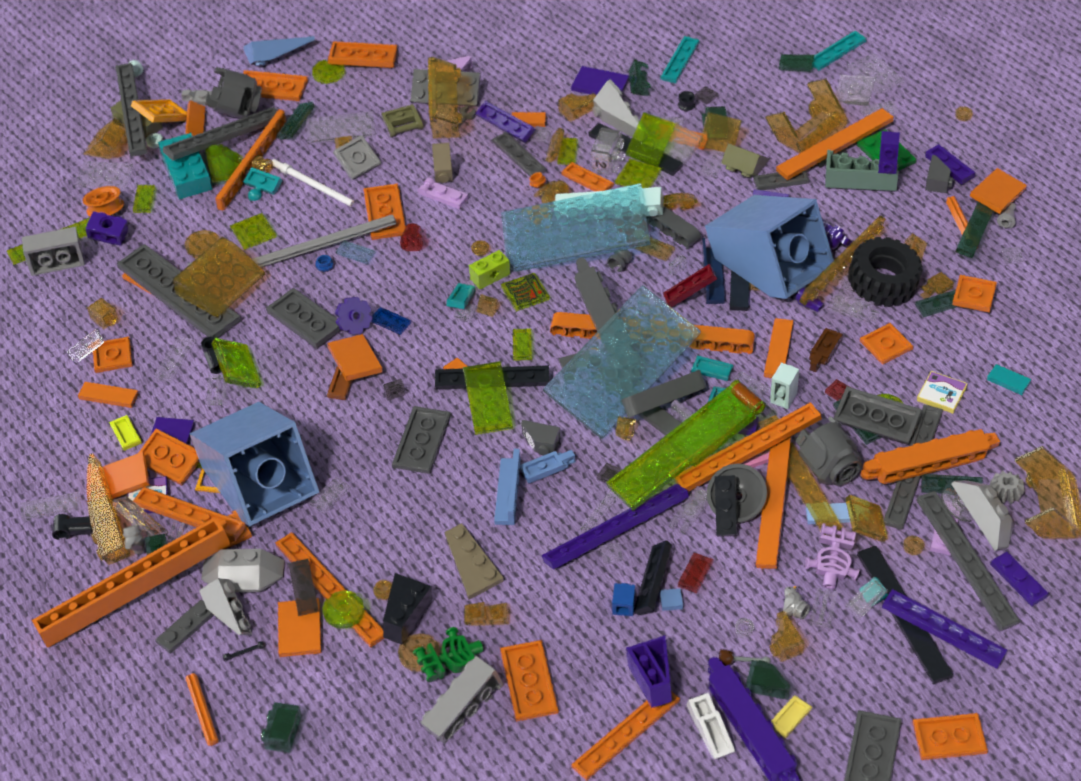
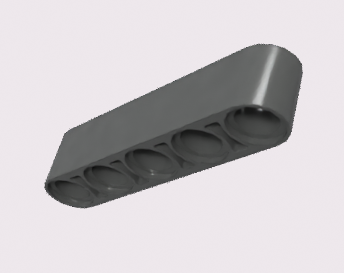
M664 206L663 215L639 216L641 219L647 220V223L653 227L659 228L660 232L666 236L672 237V240L678 244L684 245L686 249L701 239V234L696 227Z
M697 370L624 398L621 402L627 417L630 418L705 389L707 386L701 371Z

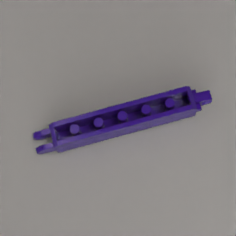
M717 657L709 658L708 674L710 676L708 689L769 781H800L796 773L797 761L794 755L788 753L783 739L774 732L771 721L765 719L761 706L758 703L755 704L750 690L741 683L738 672L733 671L730 665L724 666Z

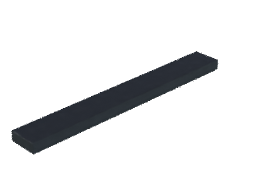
M877 546L857 552V556L871 580L877 577L888 595L892 589L905 595ZM891 613L932 684L951 679L953 673L929 633Z

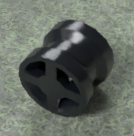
M683 91L678 95V107L680 110L691 111L694 109L695 94L693 92Z

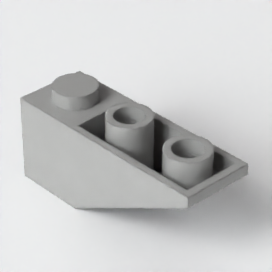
M218 578L199 590L206 608L238 635H252L250 623L243 613V606L235 594V587L230 579Z

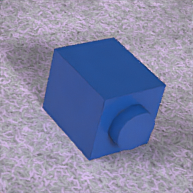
M614 583L612 615L633 616L635 585Z

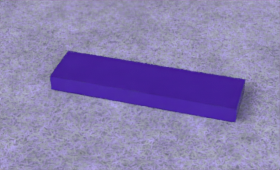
M486 100L475 113L478 117L524 143L535 132L533 126Z

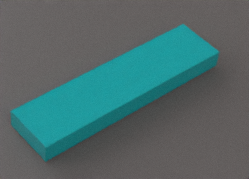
M853 31L808 59V64L820 71L867 42V38L857 31Z
M683 37L660 76V80L677 83L699 45V39Z

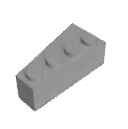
M477 656L469 661L460 676L453 679L450 688L445 694L443 693L438 697L434 707L424 714L420 723L425 730L445 744L464 725V719L466 717L471 718L477 712L478 705L481 702L485 701L487 703L492 698L490 694L495 688L500 690L504 686L496 670Z

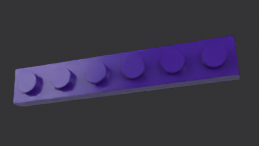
M894 589L891 590L882 605V608L996 669L1006 655L1007 649Z

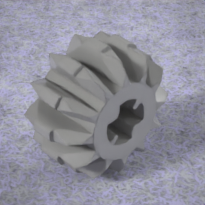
M1002 470L1000 474L995 473L990 481V486L997 492V497L1002 499V504L1006 500L1010 504L1014 500L1018 502L1022 494H1024L1023 479H1019V474L1013 475L1011 471L1005 473Z

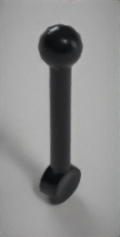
M259 641L257 645L232 654L226 653L223 655V660H231L233 657L258 648L263 649L265 643Z

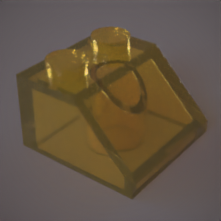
M113 118L97 131L84 155L110 159L112 156L116 157L122 150L120 148L121 145L123 146L127 142L125 126L116 118Z

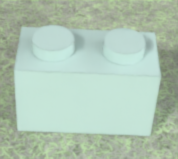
M784 363L780 364L772 377L770 403L786 409L790 407L798 392V368Z

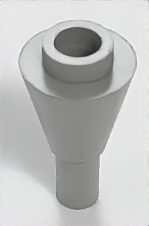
M1011 203L998 216L997 223L999 226L1012 228L1015 225L1014 211L1016 205L1014 203Z

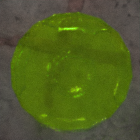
M327 60L317 62L312 68L313 79L322 84L335 83L345 73L344 65L328 64Z
M343 590L331 594L332 596L329 599L327 598L324 601L322 607L324 619L334 628H350L363 618V600L352 591Z

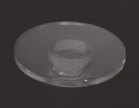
M947 488L942 492V502L952 516L964 522H970L974 519L954 488Z

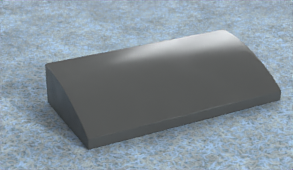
M846 386L834 419L839 423L909 444L920 421L922 409Z

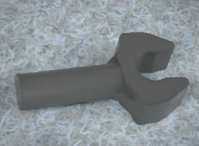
M468 106L460 108L459 115L461 116L451 125V128L457 130L466 120H473L476 115L475 109L467 113Z

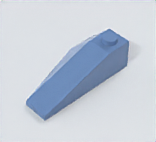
M315 36L253 41L245 45L243 49L250 64L263 66L265 62L315 40Z

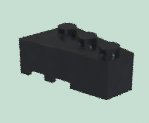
M397 573L394 574L383 618V638L401 645L404 643L432 603V586Z

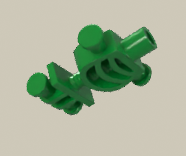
M451 627L446 630V635L449 637L445 638L442 642L440 656H437L431 643L427 644V655L423 646L416 648L413 654L418 658V665H424L421 671L426 674L427 682H432L438 677L439 679L444 678L445 670L441 663L454 673L464 671L465 665L475 658L474 655L483 652L480 640L467 643L464 635H457L458 628Z

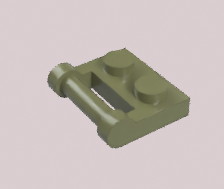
M414 104L381 113L390 137L417 128L418 130L423 129L422 120Z

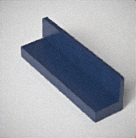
M702 238L703 267L710 264L717 277V280L705 286L706 304H725L722 263L714 258L712 248L706 247L705 238Z

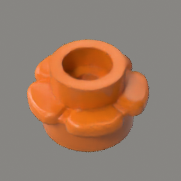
M541 172L532 174L529 178L530 186L542 187L546 181L545 176Z

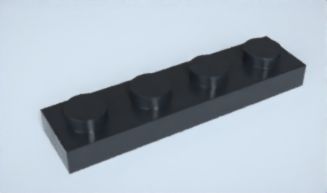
M667 540L653 545L633 611L637 615L651 612L656 606L657 596L661 589L660 585L665 574L672 546Z

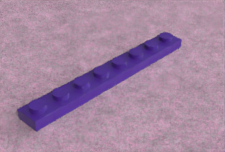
M675 484L543 554V562L552 569L559 568L566 562L580 557L581 554L597 548L598 545L614 539L615 536L624 531H629L637 524L647 521L658 513L664 512L667 508L681 503L682 500L689 497L688 491Z

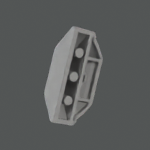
M967 480L951 483L994 551L1007 549L1010 544L1014 522L1008 514L1006 506L997 497V492L990 485Z
M263 549L219 550L204 561L201 579L207 584L218 578L230 579L235 587V592H260L283 578L285 561Z

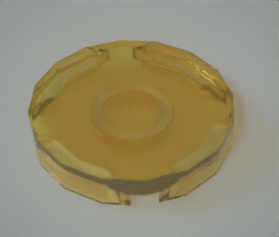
M210 230L196 231L185 241L186 253L195 259L210 258L221 247L219 236Z
M419 633L411 635L399 646V660L410 671L420 672L424 665H418V658L414 656L413 651L423 646L427 655V644L431 643L437 656H440L439 643L428 634Z

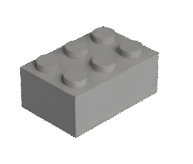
M76 227L22 237L23 252L31 276L85 266L83 250Z

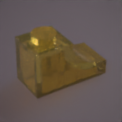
M570 93L558 99L559 112L572 122L592 111L593 99L596 95L592 93L590 95L578 96Z
M785 611L776 613L778 631L771 636L769 648L771 654L774 657L777 656L780 662L803 654L804 641Z

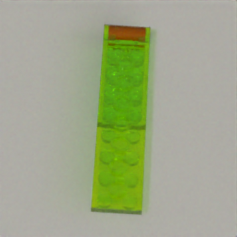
M739 380L733 381L716 397L606 482L607 487L634 511L690 465L693 467L697 466L755 420L756 415L764 411L766 403Z

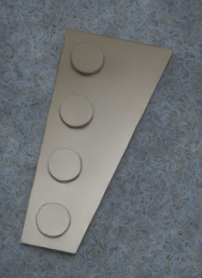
M462 523L444 532L468 600L504 582L503 576Z

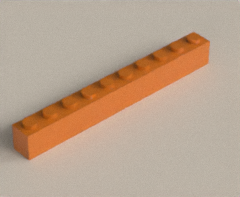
M214 517L34 618L32 622L46 647L49 648L229 546L230 542L226 532L217 518Z

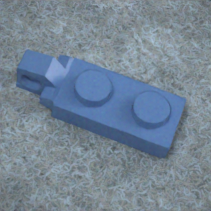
M572 450L564 453L554 451L521 464L520 470L529 484L568 468V465L576 462L575 454Z

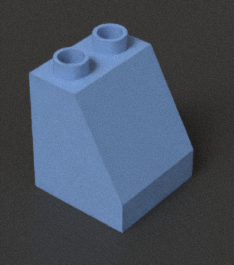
M753 195L705 225L714 258L770 297L787 299L835 266L816 199Z
M260 402L189 433L201 467L232 510H235L241 521L245 522L248 526L319 493L296 423Z

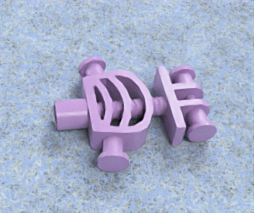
M823 523L819 543L831 545L832 547L821 549L816 559L806 557L805 569H809V567L816 568V574L824 576L823 587L835 589L836 579L844 580L846 575L853 577L855 581L860 569L850 568V555L840 549L851 550L853 548L856 531H846L844 527H842L841 531L836 530L837 526L829 527Z

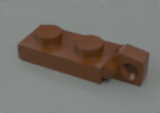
M828 328L824 329L810 351V371L817 372L821 364L826 365L843 339L842 333Z

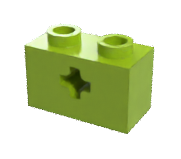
M498 250L470 264V280L479 289H482L510 275L509 259Z

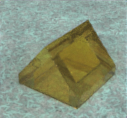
M480 294L476 312L493 317L499 308L498 299Z
M618 416L615 435L623 440L632 439L636 419Z

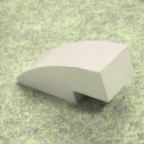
M709 693L688 700L686 705L714 760L734 753L735 750Z

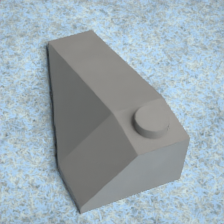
M611 79L608 80L593 99V114L603 122L639 142L647 143L646 129L637 115H632L629 103H624L620 97L622 95L620 89Z

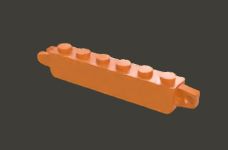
M982 429L975 431L969 430L958 435L953 434L946 438L933 439L925 443H916L904 448L898 447L887 452L881 451L875 454L872 460L865 461L864 469L861 470L860 475L863 479L877 478L880 483L887 484L984 459L988 450L999 446L1000 440L995 432L984 433Z

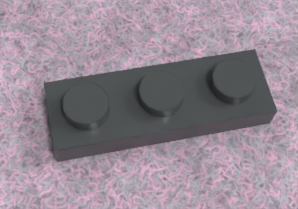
M200 600L155 639L156 643L171 654L211 619L214 614L206 608L204 601Z

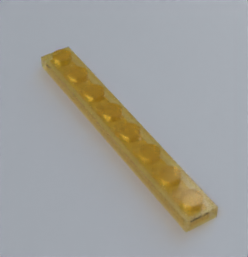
M880 215L804 290L799 302L803 305H806L810 300L813 302L819 295V291L823 292L827 288L828 282H833L838 276V272L842 273L846 269L847 263H851L855 249L861 243H865L866 240H874L875 235L879 236L885 228L883 224L886 219Z

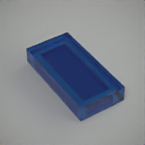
M379 307L372 315L371 321L399 335L411 324V320L382 307Z

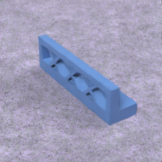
M514 449L513 458H501L494 518L495 525H515L521 465L520 449Z

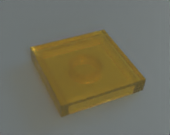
M707 112L699 146L721 152L726 151L728 144L735 146L742 120Z
M848 495L845 501L853 532L881 542L887 540L888 537L880 505Z

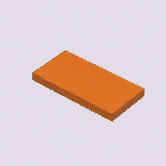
M333 41L328 64L394 68L398 45Z
M244 70L243 74L255 78L257 85L262 87L261 98L300 101L308 82V76Z
M398 183L363 188L368 222L389 215H394L396 224L370 232L371 240L407 235Z
M542 640L501 647L500 652L516 722L558 714Z

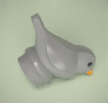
M139 525L123 528L125 548L133 550L135 554L144 553L145 538L141 534L142 530Z
M796 586L787 587L784 590V607L782 613L777 618L780 622L789 616L803 620L810 611V605L805 600H802V596L796 591Z

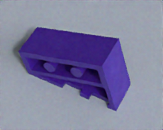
M666 635L626 647L628 668L651 708L672 702Z

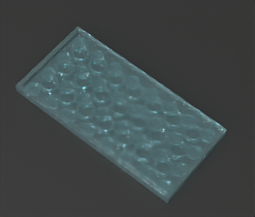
M641 183L501 212L505 255L509 259L510 272H518L577 260L581 257L587 258L651 245Z
M642 285L543 388V392L600 439H603L626 414L621 400L650 389L700 335L701 331Z

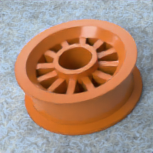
M104 186L88 192L83 197V203L88 207L87 215L91 217L93 211L103 212L107 215H113L120 211L124 206V201L119 197L120 189L115 186Z

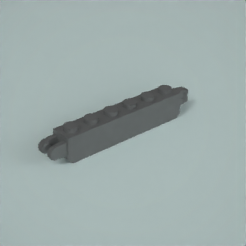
M581 257L576 260L578 273L574 277L575 284L613 368L618 375H624L631 385L640 382L641 378L638 371V362L641 361L637 351L633 352L631 348L633 343L630 336H626L623 331L626 328L622 319L618 320L616 316L618 310L615 303L611 304L609 301L611 295L607 287L603 288L601 283L603 282L600 271L596 272L594 266L589 267L587 260Z

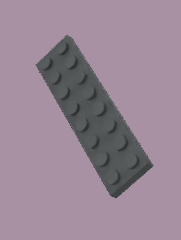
M145 244L117 262V267L207 337L218 338L241 321L237 313Z

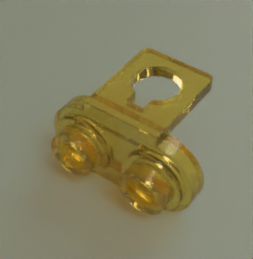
M554 180L543 185L533 196L537 197L543 194L541 198L542 204L547 209L555 208L556 194L569 193V187L564 181L559 180L556 182Z

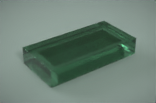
M781 54L779 70L812 72L815 57L814 55Z

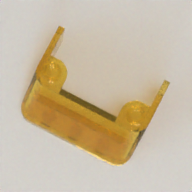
M428 57L429 119L433 139L460 138L459 124H462V113H458L457 82L461 78V68H457V64L440 58Z
M827 78L807 83L814 97V100L808 106L812 118L796 131L784 111L765 116L778 142L797 153H801L836 134L847 124V116Z
M1040 446L1015 458V462L1026 471L1027 485L1037 491L1041 512L1026 519L1025 524L1035 531L1037 536H1041L1043 539H1077L1081 537V504L1077 482L1071 470L1044 446Z

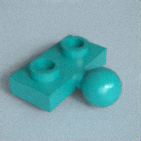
M251 167L243 181L245 185L255 188L248 192V199L251 201L259 200L262 197L261 191L275 195L282 183V179Z

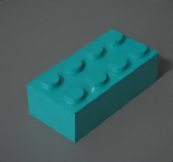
M191 133L158 142L161 157L178 199L212 190L210 177L199 151L176 160L170 159L163 153L164 146L192 137Z

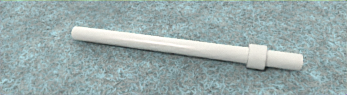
M275 159L271 161V165L280 169V172L285 175L289 174L350 207L355 203L354 200L296 171L291 165L281 163Z

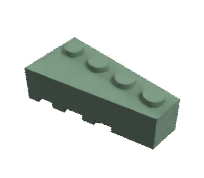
M827 150L825 187L897 191L898 163L896 174L878 173L879 159L869 161L864 156L854 158L849 157L848 153L842 152L841 155L833 154V150Z

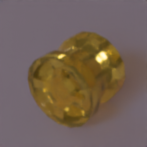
M258 155L252 162V168L270 173L273 168V161Z

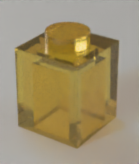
M102 297L87 307L90 319L102 329L114 325L118 320L115 308Z

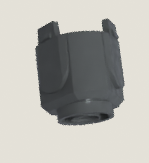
M216 67L214 73L221 75L218 87L213 86L211 95L207 94L205 105L213 108L215 112L240 119L249 116V113L255 114L262 87L257 85L256 79L243 73Z
M830 416L828 418L830 423L820 426L811 434L806 429L802 430L795 441L800 446L799 456L822 484L830 485L834 483L836 486H841L850 482L858 475L862 468V457L857 452V445L842 429V425Z

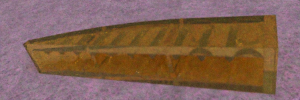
M91 453L88 460L86 488L88 512L93 530L91 536L94 543L98 546L96 552L101 561L104 560L110 565L130 556L131 553L129 549L125 548L123 528L101 461Z

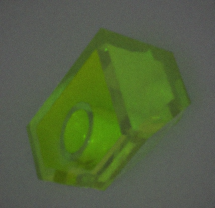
M222 144L211 145L205 149L212 183L228 180L243 160L242 155Z

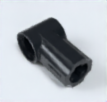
M206 337L202 340L201 346L210 372L215 374L222 373L227 367L220 351L218 340L215 337Z
M58 514L53 519L52 537L56 540H59V538L69 539L70 535L92 534L93 532L92 516L71 518L66 514Z

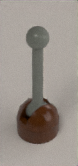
M720 649L719 659L724 666L731 665L734 661L761 662L764 665H769L771 662L767 656L764 658L736 657L730 650Z

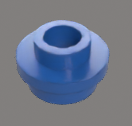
M321 255L317 258L315 265L319 271H329L333 268L334 263L330 256Z

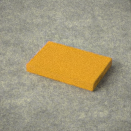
M171 99L134 100L131 105L152 123L186 121L187 111Z

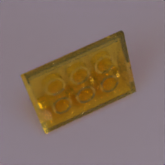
M221 237L173 279L176 295L217 318L265 275V271L235 243Z

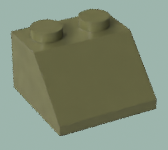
M728 144L721 164L726 165L725 169L735 172L737 169L742 171L741 175L751 178L752 175L757 176L770 158Z

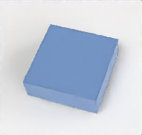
M680 588L660 590L662 611L683 609Z

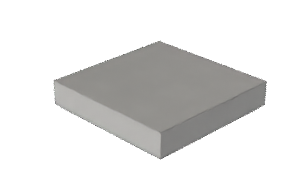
M363 135L333 151V154L352 180L381 164Z

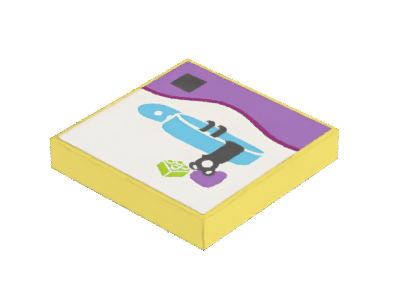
M931 371L917 396V401L954 414L968 383Z

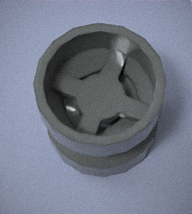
M618 247L614 255L608 258L607 264L611 269H614L615 266L619 267L617 271L621 272L625 264L631 261L632 255L626 248Z

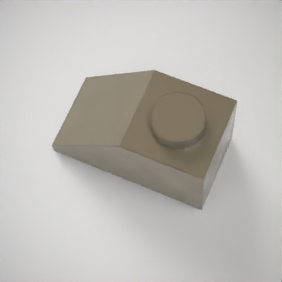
M450 143L432 144L435 182L446 183L453 181Z

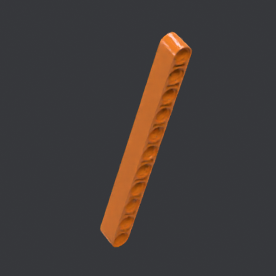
M556 312L553 314L550 327L552 335L580 336V338H598V340H601L590 315ZM617 317L618 320L622 319L626 329L623 330L625 335H629L632 342L638 344L673 345V347L679 348L691 347V349H710V351L720 352L724 350L740 354L742 352L751 354L754 348L755 334L750 330Z

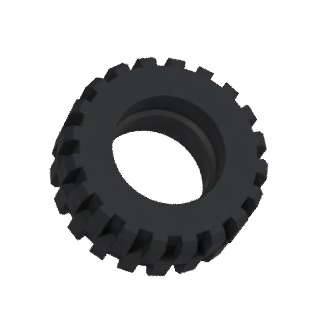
M876 237L874 240H866L865 243H861L855 249L848 271V280L856 294L860 298L864 297L865 301H871L874 305L878 306L882 304L884 307L897 306L901 302H907L914 296L922 275L923 266L914 249L911 250L908 244H903L898 239L892 240L890 237H885V239ZM874 268L887 269L896 275H886Z

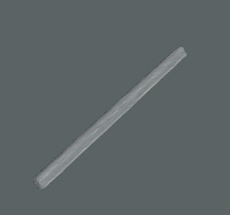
M394 215L385 216L224 267L226 277L238 275L396 224Z

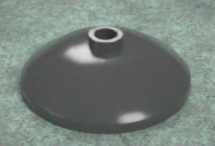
M745 464L727 465L718 470L709 481L707 487L708 504L716 515L715 476L735 475L736 496L742 494V498L737 500V523L747 522L756 517L765 506L767 500L766 483L761 474L751 466Z

